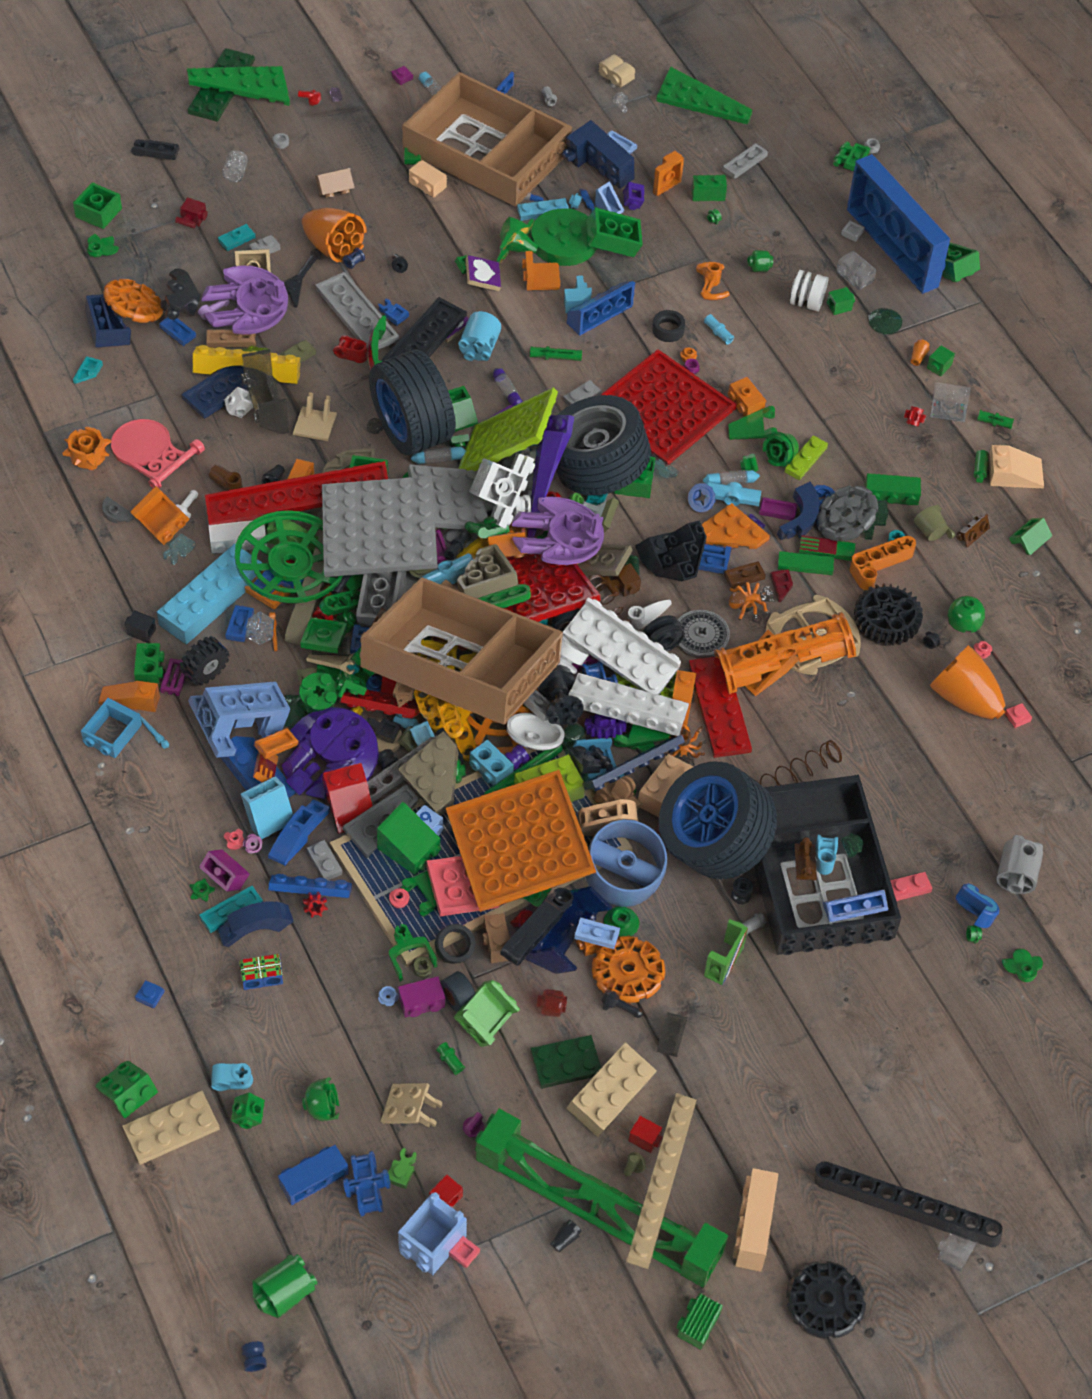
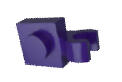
M316 762L311 763L306 770L301 767L286 782L298 795H302L315 782L311 777L320 767Z

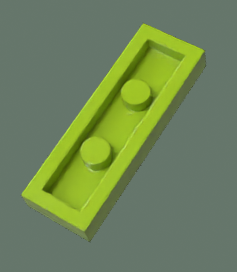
M813 435L791 463L787 465L784 473L800 481L827 449L828 443Z

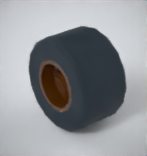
M456 971L440 981L447 1003L456 1012L475 995L473 986L462 972Z

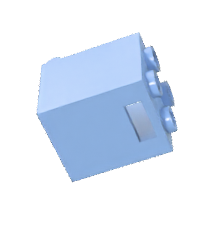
M436 1192L432 1193L399 1230V1252L406 1259L411 1258L415 1261L421 1271L425 1273L428 1271L431 1275H434L449 1257V1251L462 1236L466 1237L467 1219L463 1217L461 1211L457 1212L442 1201Z

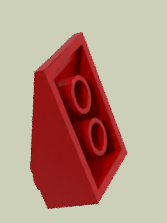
M362 763L323 773L322 781L338 834L345 833L343 830L344 825L373 807Z

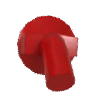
M314 89L310 92L298 91V97L308 98L309 105L314 106L320 102L321 93Z

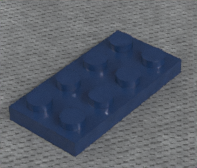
M245 366L224 367L184 392L182 399L205 419L226 406L224 399L237 387L249 391L260 384L259 378Z

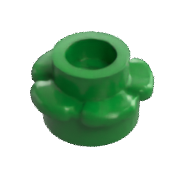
M717 209L708 211L707 219L711 224L715 223L717 225L722 220V216Z
M974 924L968 925L966 929L967 941L975 944L981 940L982 929Z

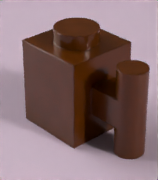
M631 563L623 566L619 575L614 576L612 581L609 576L604 577V582H607L606 587L615 597L619 595V591L623 597L640 591L641 578Z

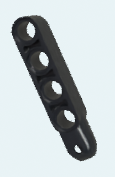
M557 888L507 941L500 955L515 966H519L572 905L574 899L572 892L566 888Z

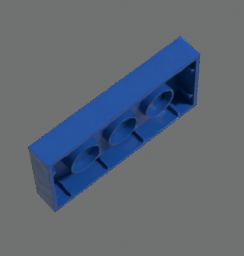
M873 154L856 160L847 211L864 227V230L922 294L938 288L942 272L946 266L945 259L950 238Z

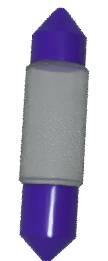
M495 368L493 377L506 400L513 407L522 403L523 401L503 369Z

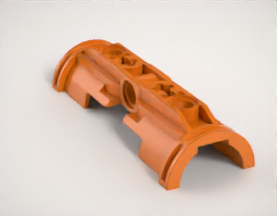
M840 612L838 615L833 614L832 619L772 635L769 638L725 650L723 647L720 650L715 649L714 654L720 660L729 694L737 692L739 687L762 681L761 674L782 668L780 663L782 659L797 655L801 663L820 657L821 663L843 656L848 658L855 657L856 647L849 623L845 615ZM818 629H825L827 633L820 636L816 631ZM746 650H751L754 655L752 657H745L743 653Z

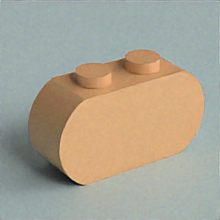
M626 799L585 807L578 811L579 825L583 835L595 836L604 826L614 821H638L636 803Z

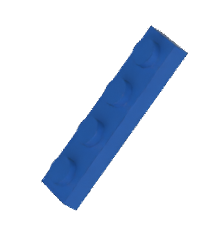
M276 874L271 876L269 890L308 894L310 892L312 895L320 892L322 896L349 898L352 891V883L345 880L329 881L325 878L308 879L305 876L288 877L285 874Z

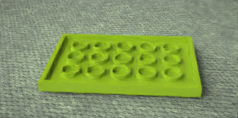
M553 387L476 424L458 469L475 472L479 469L483 458L497 463L501 459L510 457L520 450L523 451L533 444H538L543 438L542 436L547 427L553 405L556 402L558 391Z

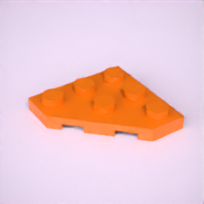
M733 503L702 524L707 536L705 544L709 545L718 544L723 545V547L730 546L732 548L749 546V549H757L770 538L767 532Z

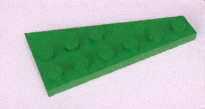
M282 66L187 68L186 73L189 85L207 89L210 87L218 88L221 92H225V90L232 91L235 95L254 99L266 98L269 99V102L275 103V101L284 102V105L290 106V98Z
M671 66L656 99V102L748 125L753 109Z

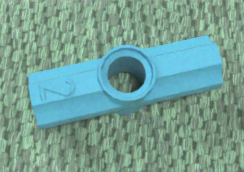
M708 482V485L713 487L716 493L715 499L723 500L727 505L733 503L737 506L742 503L759 506L760 490L743 488L737 482H731L727 485Z
M468 553L454 561H443L439 563L438 569L422 577L438 584H442L445 580L454 584L457 582L458 577L465 573V568L473 558Z

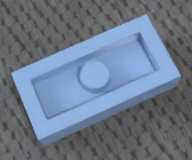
M580 918L574 939L614 949L620 928Z

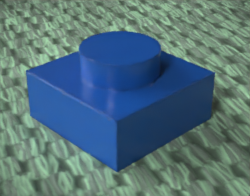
M145 980L135 999L154 1009L164 994V988Z

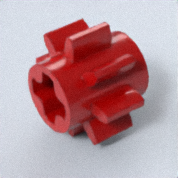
M911 406L910 410L906 409L904 418H907L906 423L919 427L920 423L924 424L926 415L923 414L924 410Z
M309 892V897L303 899V903L307 905L303 908L304 912L310 911L311 918L314 915L322 917L323 910H328L324 904L327 902V898H320V892H317L316 895H312ZM316 902L318 906L314 907L312 903Z

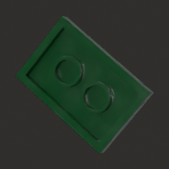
M592 1035L533 1047L530 1051L541 1089L593 1078L601 1069Z

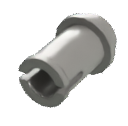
M544 87L541 92L545 98V103L549 106H554L557 102L556 95L552 93L550 87Z
M755 913L754 917L742 924L748 927V934L759 927L763 928L767 921L762 913Z

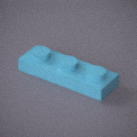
M566 198L517 204L521 221L531 220V218L537 219L540 215L550 210L569 209Z

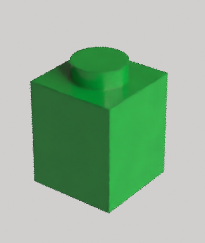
M848 287L828 293L827 305L833 315L852 311L855 297Z
M940 345L929 357L927 369L941 377L952 366L955 353Z

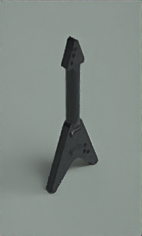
M317 248L310 252V258L299 273L284 282L287 294L291 296L295 308L298 307L304 276L314 262L321 258V252Z

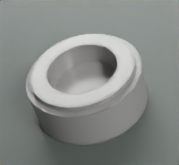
M284 133L274 135L273 145L279 149L288 147V135Z

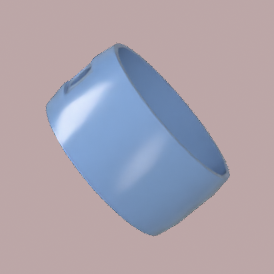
M634 820L614 821L599 830L589 844L588 850L594 866L596 864L644 886V888L636 890L618 888L607 882L596 869V873L585 876V879L592 892L598 898L614 906L629 907L646 901L656 892L666 872L667 852L662 839L652 828ZM611 838L632 839L642 844L651 853L656 866L637 858L629 850L622 851L603 841ZM621 861H627L629 866L623 865Z

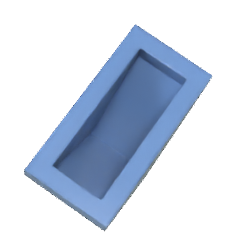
M610 182L596 189V208L619 214L624 212Z

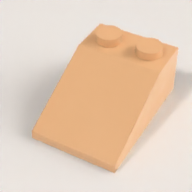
M991 445L988 457L990 486L1044 488L1042 461L1040 458L1011 446Z

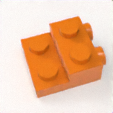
M676 151L665 155L662 165L655 168L653 193L656 196L679 184L682 180L684 157Z

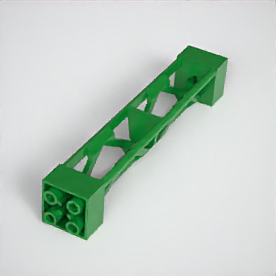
M500 1108L495 1114L492 1113L486 1123L488 1126L484 1131L481 1130L475 1139L477 1143L475 1148L476 1161L496 1172L506 1175L631 1246L635 1231L618 1215L615 1205L618 1204L640 1217L643 1204L520 1136V1119ZM524 1153L582 1184L581 1188L573 1190L549 1186L527 1164ZM509 1156L530 1177V1180L504 1166ZM564 1197L593 1200L590 1214L564 1200ZM600 1207L621 1228V1231L595 1217ZM663 1216L660 1228L675 1237L672 1241L656 1240L652 1258L704 1288L725 1251L728 1235L707 1223H704L700 1232L696 1235L690 1229ZM655 1249L688 1252L684 1257L683 1265H680L655 1251Z

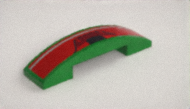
M384 315L374 327L368 342L367 360L369 370H371L373 365L382 362L378 360L379 339H382L386 331V316Z

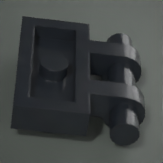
M595 745L590 746L589 751L583 746L570 747L566 750L565 755L570 756L574 765L582 774L600 773V769L609 770L613 768L611 760L604 756L603 751Z

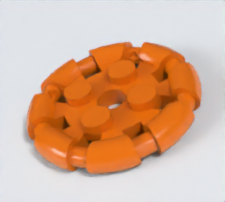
M119 279L110 281L104 287L103 296L107 305L112 306V310L124 318H131L134 322L148 323L149 321L154 322L158 320L163 314V309L160 307V297L156 296L155 292L144 284L140 285L135 283L134 280Z
M635 936L618 937L614 949L601 946L596 952V958L592 960L593 979H596V986L603 994H605L606 990H612L619 995L621 1000L627 1003H637L640 999L652 997L660 989V983L665 978V963L660 958L658 949L646 940L645 942L641 941ZM637 947L641 949L640 953H638L636 951H633V949ZM609 958L610 961L607 962V961H604V959ZM625 965H631L634 967V970L628 972L625 971L623 967ZM608 973L609 977L604 979L603 975ZM648 974L652 975L654 978H648ZM616 986H617L618 988H620V989H623L622 992L619 991V990H616V989H615ZM641 986L642 990L637 992L635 987Z

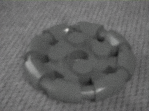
M857 485L855 487L845 486L834 491L835 493L832 496H827L821 503L816 524L818 530L822 532L825 538L832 541H849L859 537L860 533L864 530L867 531L876 519L875 514L878 512L877 498L875 495H872V491ZM851 512L847 517H844L846 513Z

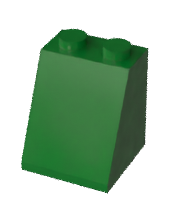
M404 802L377 828L378 850L414 875L420 870H424L426 862L432 857H436L441 850L440 837Z

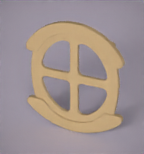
M814 595V602L793 607L782 614L773 612L768 619L766 631L770 630L776 635L781 633L783 626L791 618L797 619L802 627L809 626L802 615L803 613L817 612L832 617L833 614L838 615V613L842 612L849 623L856 647L855 657L859 656L861 639L854 620L840 605L827 597ZM818 629L816 633L821 636L826 634L827 631L825 629ZM843 657L821 663V658L801 663L798 661L791 669L799 673L815 675L818 668L832 664Z

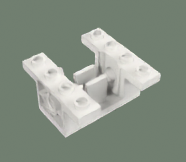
M516 453L510 469L484 458L480 464L469 492L495 503L490 517L497 519L496 524L503 528H506L512 522L513 515L511 514L513 509L518 507L521 500L519 498L521 490L524 491L528 484L526 478L529 473L533 472L535 467L533 458Z

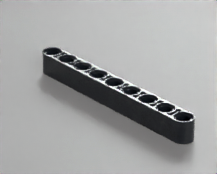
M827 1161L818 1163L815 1168V1181L822 1189L987 1247H997L1001 1243L1003 1228L1001 1223L995 1219ZM826 1173L829 1174V1176L823 1177L821 1176V1174ZM846 1180V1181H849L850 1183H848V1184H843V1183H841V1182ZM863 1188H869V1189H871V1190H869V1191H863L862 1189H863ZM889 1195L891 1198H884L882 1196ZM910 1202L912 1205L906 1206L903 1203ZM929 1209V1210H932L933 1212H932V1213H926V1212H924V1210ZM946 1217H952V1218H954V1220H951V1221H950V1220H947V1219H945V1218H946ZM967 1224H973V1225H975L976 1227H974V1228H969V1227H967L966 1225H967ZM988 1232H995L996 1235H989Z

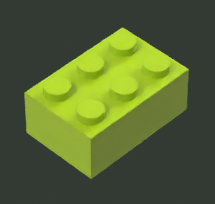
M569 755L515 774L514 785L560 770L571 802L582 799L585 795V788L582 784L584 782Z

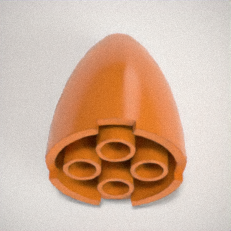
M319 208L305 213L302 218L303 230L310 242L322 254L337 263L343 262V256L351 254L355 248L362 250L364 246L362 242L364 233L367 232L366 225L358 215L336 208Z
M969 645L930 684V687L946 701L972 715L993 720L995 717L999 719L1006 712L1003 709L1006 706L1004 697L995 676L980 655Z

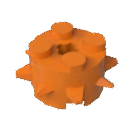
M85 427V430L78 429V432L74 430L68 439L64 440L68 443V448L62 452L63 456H69L72 464L80 468L94 470L104 461L106 456H109L105 447L111 443V440L104 439L100 430Z

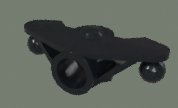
M176 268L169 273L172 280L167 283V287L172 291V294L166 295L165 300H162L160 303V307L166 312L170 320L177 319L180 312L194 316L201 295L188 272Z

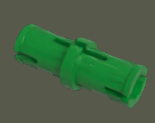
M980 410L977 421L987 422L995 427L998 425L1012 429L1014 418L1001 416L997 412L994 414Z

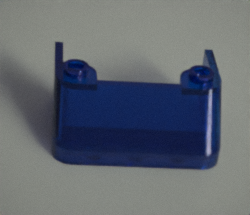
M592 886L569 890L574 896L572 905L563 914L559 922L525 958L527 961L555 974L576 971L577 967L569 960L565 953L575 938L580 918L595 921L598 912L612 909V906Z

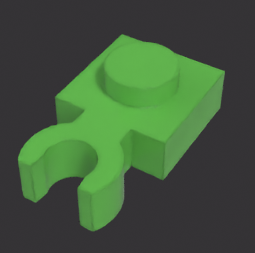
M403 1148L400 1152V1161L394 1160L388 1172L390 1184L404 1189L407 1188L414 1172V1167L410 1165L414 1164L417 1158L416 1152H413L412 1157L406 1158V1148Z

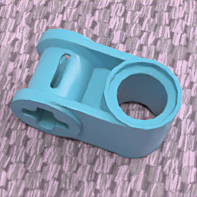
M817 835L815 849L816 870L820 874L828 875L833 871L838 837L832 839Z
M220 1063L212 1066L211 1088L214 1090L247 1089L253 1084L251 1069L245 1063Z

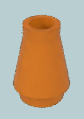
M920 339L914 343L910 360L911 364L919 366L928 354L930 344L927 341Z

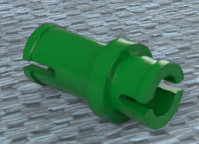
M447 1042L437 1047L436 1051L440 1054L441 1061L446 1062L454 1075H458L465 1069V1066L455 1055L456 1051L454 1048H450Z

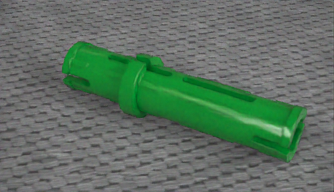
M530 346V358L582 361V350L550 348V346H546V348Z

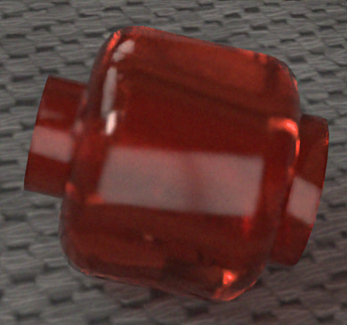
M545 989L542 995H538L537 1007L541 1008L542 1015L560 1017L562 1013L566 1012L567 996H564L563 991Z

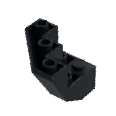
M699 520L687 523L673 532L649 537L635 545L641 562L655 576L682 582L697 577L707 536Z

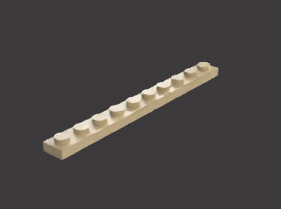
M676 1093L626 1261L628 1263L646 1269L649 1267L696 1099Z

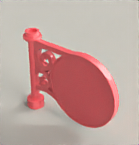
M138 419L123 424L115 431L111 439V448L114 456L120 462L131 466L150 479L148 483L151 488L157 486L159 489L162 487L161 482L194 454L200 455L205 450L203 443L198 439L190 443V449L186 452L178 450L172 445L166 427L157 421L149 419ZM147 465H148V468H149L150 471H148L147 469L143 468L142 466H147Z

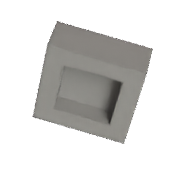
M849 221L843 228L841 235L856 242L864 232V227Z

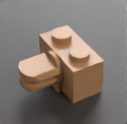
M623 776L610 784L609 782L604 783L605 787L597 790L593 797L597 804L620 799L631 800L636 803L637 811L642 804L634 796L633 791L636 785L629 776Z

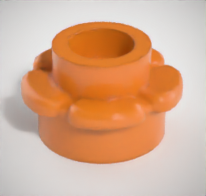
M690 347L684 348L680 353L682 361L686 362L688 359H696V350Z

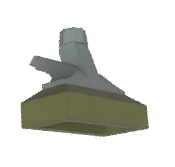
M613 497L596 506L585 501L581 504L589 508L595 515L599 514L600 517H603L602 526L604 532H606L610 528L619 500Z

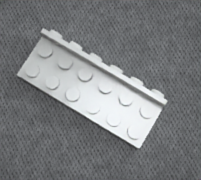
M589 597L586 599L581 610L563 631V636L640 690L659 695L680 668L681 661L675 654L668 653L662 645L652 642L645 633L636 631L629 622L622 621L613 611L606 610L599 601L592 600Z
M581 673L577 674L574 685L569 692V695L576 696L582 700L585 711L675 736L680 734L689 703Z

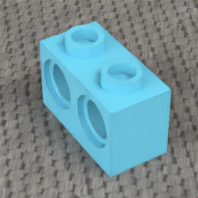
M486 740L470 752V766L473 770L478 771L488 784L491 783L494 786L513 772L514 764L489 740Z

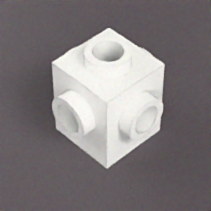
M237 387L224 399L227 412L239 418H242L255 406L251 392Z

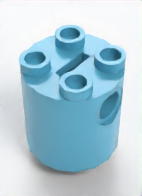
M482 311L474 312L470 315L458 343L459 349L464 354L466 360H489L502 329L500 321L495 316Z

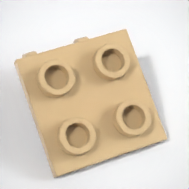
M309 392L307 407L302 406L293 435L328 441L337 416L336 412L330 411V396L326 395L324 411L313 410V393Z
M428 1083L392 1084L381 1123L404 1124L420 1122L427 1127H430V1125L435 1127L436 1120L429 1118L420 1110L423 1103L433 1108H436V1105L441 1108L442 1102L427 1093L430 1086Z

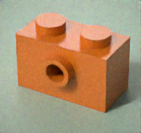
M748 377L729 384L728 398L737 404V409L741 414L748 416L765 408L766 399Z

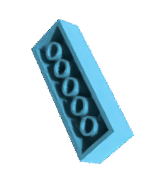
M233 544L157 611L159 626L187 645L245 593L247 584L239 575L235 565L236 544ZM241 548L240 563L251 564V554ZM243 570L250 581L256 577L254 571Z

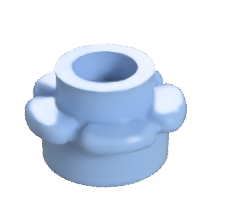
M386 986L380 990L378 1001L386 1006H392L394 1002L398 1001L399 996L393 987Z

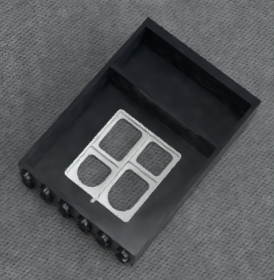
M852 775L764 787L775 803L777 827L774 839L767 853L754 868L777 955H791L802 951L811 952L816 949L828 950L837 946L849 947L858 943L869 944L873 941H890L895 938L901 922V915L860 776ZM817 835L832 839L838 837L835 861L842 863L846 879L825 883L822 881L820 873L816 870L817 880H814L816 893L793 895L786 869L796 867L795 844H800L803 838H809L812 844H815L816 849ZM847 888L851 896L885 890L888 910L829 922L823 902L828 901L826 892L829 890ZM817 901L822 909V919L816 924L803 922L798 916L796 905Z

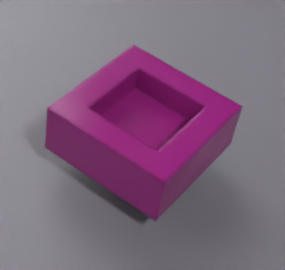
M406 66L391 71V76L399 85L413 80V74Z

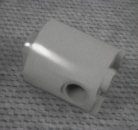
M1015 835L1011 840L1005 842L996 878L998 885L1014 894H1027L1034 891L1043 857V845L1026 840L1020 835Z

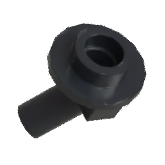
M394 254L391 263L393 270L398 273L405 272L408 268L407 260L404 259V256Z

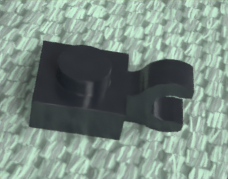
M369 717L367 719L373 731L376 732V738L394 743L401 729V724L385 718L381 722Z

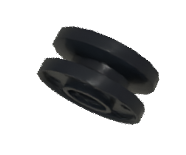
M671 615L656 618L643 630V633L648 636L649 640L659 643L667 652L677 647L685 637L684 630L680 626L678 619Z

